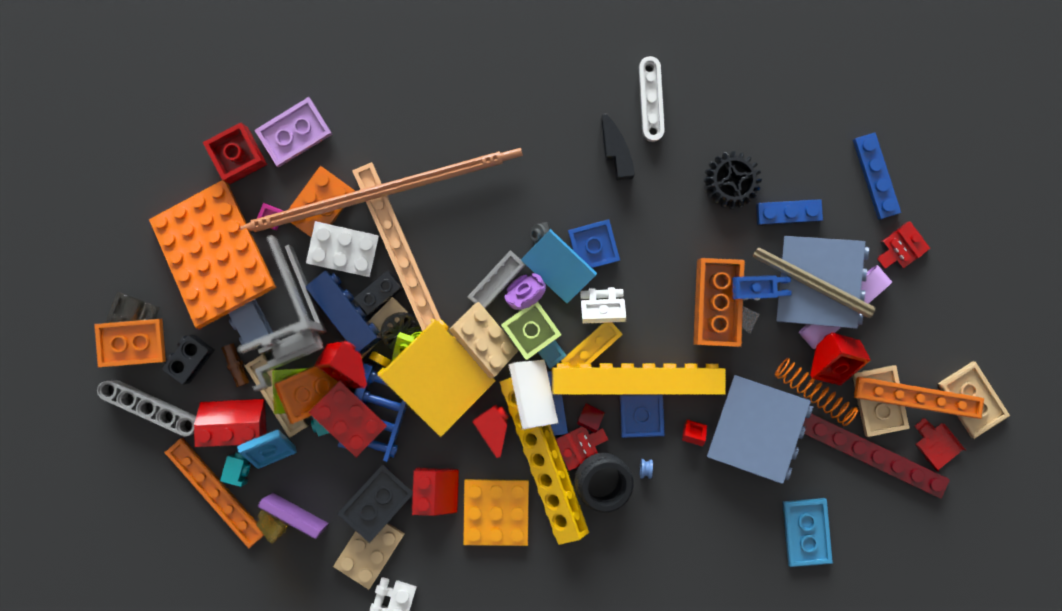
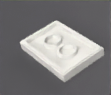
M545 360L509 364L522 428L528 429L558 423Z

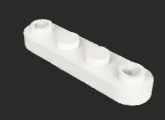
M648 56L639 65L642 133L647 141L656 142L662 138L665 130L661 65L657 58ZM651 66L653 71L647 72L645 67ZM654 128L657 133L651 135L649 129Z

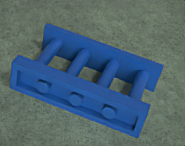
M364 363L363 367L367 385L365 388H356L355 395L365 404L369 402L398 411L395 424L382 420L387 424L384 430L392 432L389 443L385 444L373 440L367 446L385 452L383 461L387 462L391 457L394 458L397 452L398 445H395L408 404L403 399L402 403H398L370 394V391H368L370 383L387 384L377 375V371L374 370L376 365ZM340 442L338 443L339 447L346 449Z

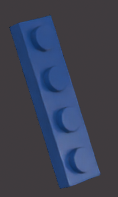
M876 132L853 139L878 220L901 213Z

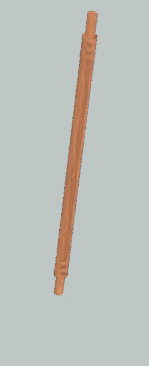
M517 148L503 153L498 151L253 219L251 223L241 226L240 230L247 228L249 232H259L503 164V161L523 156L522 150Z

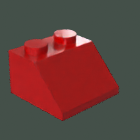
M831 332L816 345L810 376L812 379L842 385L870 362L871 359L861 340Z
M347 341L327 344L314 366L336 381L340 380L349 389L365 388L367 385L361 354L355 350L356 347Z
M497 404L477 416L473 423L496 458H499L502 453L509 416L502 406L498 407Z
M416 468L413 479L412 515L435 516L457 513L459 469Z

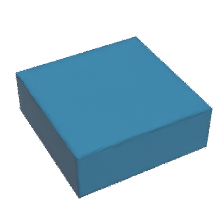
M555 340L538 351L550 369L567 356Z

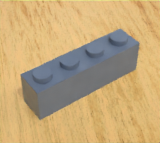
M256 299L228 313L231 326L234 330L237 329L241 336L239 341L242 346L274 333Z

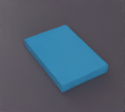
M551 229L521 259L534 273L540 275L543 281L566 303L580 292L597 274Z
M827 499L783 501L788 566L833 564Z

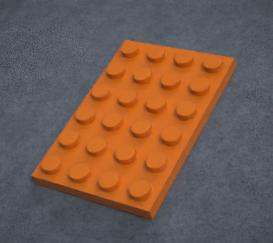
M222 180L149 219L196 328L200 329L276 288L251 232L247 228L240 230V227L247 223L227 182Z

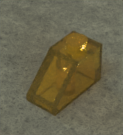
M263 509L258 515L260 520L256 526L271 543H274L283 536L289 527L288 523Z

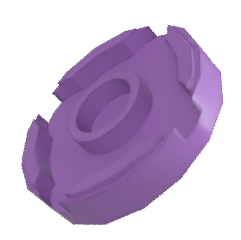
M531 273L532 276L522 275L508 286L505 300L514 310L529 308L542 298L546 284L540 275L536 273Z

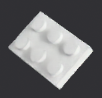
M315 221L306 263L370 277L379 235Z

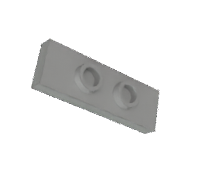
M510 250L467 297L474 304L479 302L486 309L526 264Z

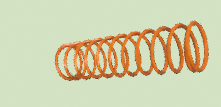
M790 358L785 359L775 372L777 379L783 378V382L785 384L790 383V388L792 389L797 387V393L799 394L804 392V398H810L811 403L817 402L818 408L824 407V413H830L831 418L837 417L838 423L847 426L856 417L858 408L853 407L846 414L843 421H839L840 415L848 408L850 402H846L842 406L838 415L832 416L833 410L842 402L843 397L837 399L831 410H825L826 406L835 397L836 392L829 396L823 406H819L820 400L826 395L829 387L823 390L816 401H812L813 395L820 389L822 382L807 397L805 396L806 391L814 383L815 379H811L806 388L799 392L800 384L808 377L809 372H806L800 382L792 387V382L801 372L802 367L795 372L792 379L785 382V378L795 366V362L790 365L784 375L778 377L787 368ZM787 361L785 367L780 372V369L782 368L783 364ZM854 414L851 420L848 423L844 424V422L847 421Z

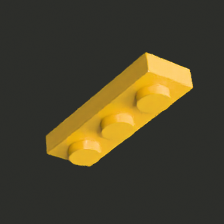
M612 322L602 323L567 354L561 362L570 363V367H578V363H592L623 334Z

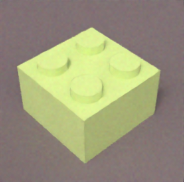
M539 302L529 308L522 309L501 324L526 360L561 336V333Z

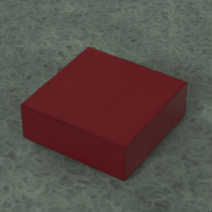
M585 404L576 424L596 433L605 412Z

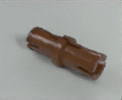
M235 343L223 346L221 350L228 364L226 367L233 376L236 388L250 383L243 367L244 362L237 353Z

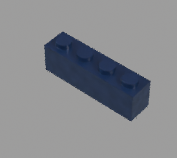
M324 271L305 287L345 340L356 347L355 350L363 355L381 340V337L378 335L380 330L373 322L369 323L365 318L368 316L361 306L357 307L354 304V296L347 289L344 291L340 286L342 283L340 278L335 273L331 274Z

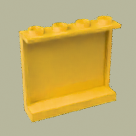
M431 319L432 323L385 369L382 368L377 375L441 437L495 380L487 376L459 341L447 331L449 327L441 319L439 321Z

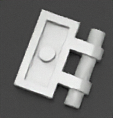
M611 287L608 290H595V288H589V291H580L581 299H589L581 301L582 323L626 322L624 299H616L623 298V289ZM598 298H608V300H596V299H598Z
M382 577L380 584L376 586L375 593L377 594L369 611H410L417 586L396 580L394 588L388 587L389 579ZM385 596L391 597L388 607L382 605Z

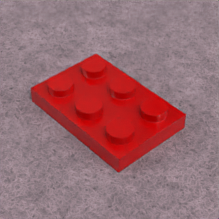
M340 380L308 412L355 457L387 426Z

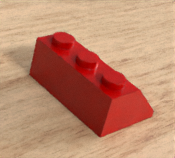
M265 399L200 402L194 423L195 447L241 445L266 434Z

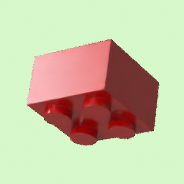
M241 122L203 142L220 177L229 184L268 165L249 128Z

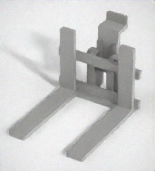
M273 236L268 237V241L299 315L300 322L238 348L239 352L244 353L262 345L263 348L258 349L259 354L272 351L275 359L268 361L267 365L255 369L260 382L259 385L253 387L255 391H262L272 386L267 374L268 371L323 349L320 335L327 332L315 300L305 287L308 283L294 248L291 245L285 246L314 321H310L279 243ZM292 332H295V333H296V334L291 335V336H289V337H287V338H284V339H282V340H276V339H278V338H280V337H282V336H285V335H287V334H289V333H292Z

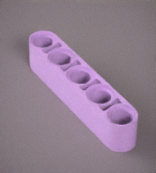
M878 265L867 272L866 282L862 281L861 290H865L864 302L868 304L892 283ZM806 324L799 331V334L812 349H815L816 345L831 332L835 333L841 327Z

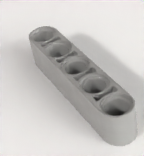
M118 380L104 381L99 384L97 394L102 400L179 435L189 436L194 434L196 415ZM110 385L114 388L113 395L108 390ZM129 394H131L134 399L132 404L128 402ZM149 402L153 406L152 413L148 412L147 410V404ZM168 411L171 412L173 416L171 422H169L166 418V414ZM187 420L192 423L191 431L185 426Z

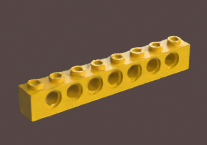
M512 377L500 381L502 394L505 396L508 404L509 413L516 426V433L521 440L523 452L529 462L531 474L535 479L538 494L542 498L545 513L550 520L553 535L558 545L582 539L589 533L551 425L523 429Z

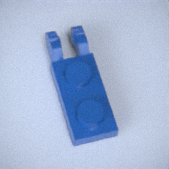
M732 277L733 299L778 298V296L792 295L789 290L777 291V283L791 282V277Z

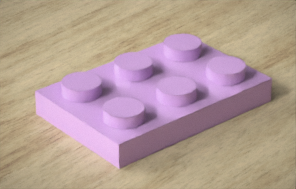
M309 97L255 129L256 134L277 167L284 165L332 135V132Z

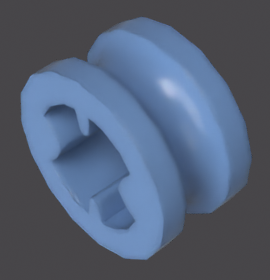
M641 459L640 478L647 476L648 479H652V459H649L647 462Z

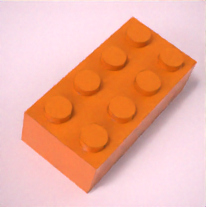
M700 258L697 260L694 345L741 347L743 299H733L732 277H744L745 260Z

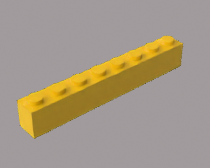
M557 363V367H552L551 392L552 394H725V368H719V364H706V368H698V364H685V368H676V364L666 363L663 364V368H655V364L643 363L642 368H634L633 363H621V368L613 367V363H600V367H591V363H578V367H570V363Z

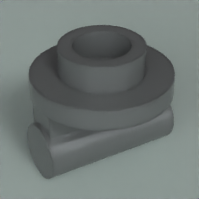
M548 222L535 224L532 227L530 236L535 244L549 231Z

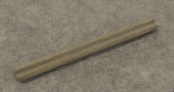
M757 248L753 255L754 259L868 318L872 317L876 308L761 248Z

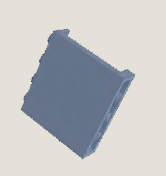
M784 236L783 260L862 301L865 300V290H861L862 281L866 282L867 269L863 268L864 260H868L869 247H865V241ZM781 273V277H789ZM791 278V282L780 283L779 291L789 290L792 295L779 296L777 322L858 329V325H862V314Z
M734 375L707 457L783 484L784 480H789L792 468L789 465L791 459L795 460L799 447H796L798 438L802 439L806 427L803 426L805 418L809 419L813 409V406H810L811 401Z

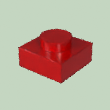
M687 419L684 424L682 441L703 447L706 442L707 425Z

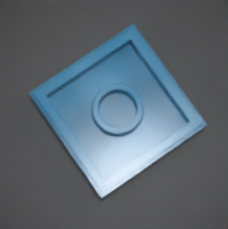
M279 429L238 446L239 453L257 469L297 453L296 446Z

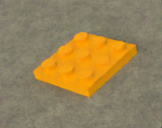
M465 479L464 545L528 546L529 480Z

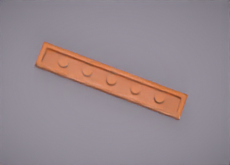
M857 377L854 398L976 419L982 418L984 398L864 377Z
M180 438L164 452L248 549L266 534L265 530L184 438Z

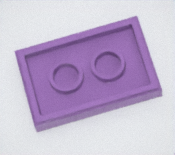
M271 493L263 498L258 505L259 508L314 539L329 524L275 493Z

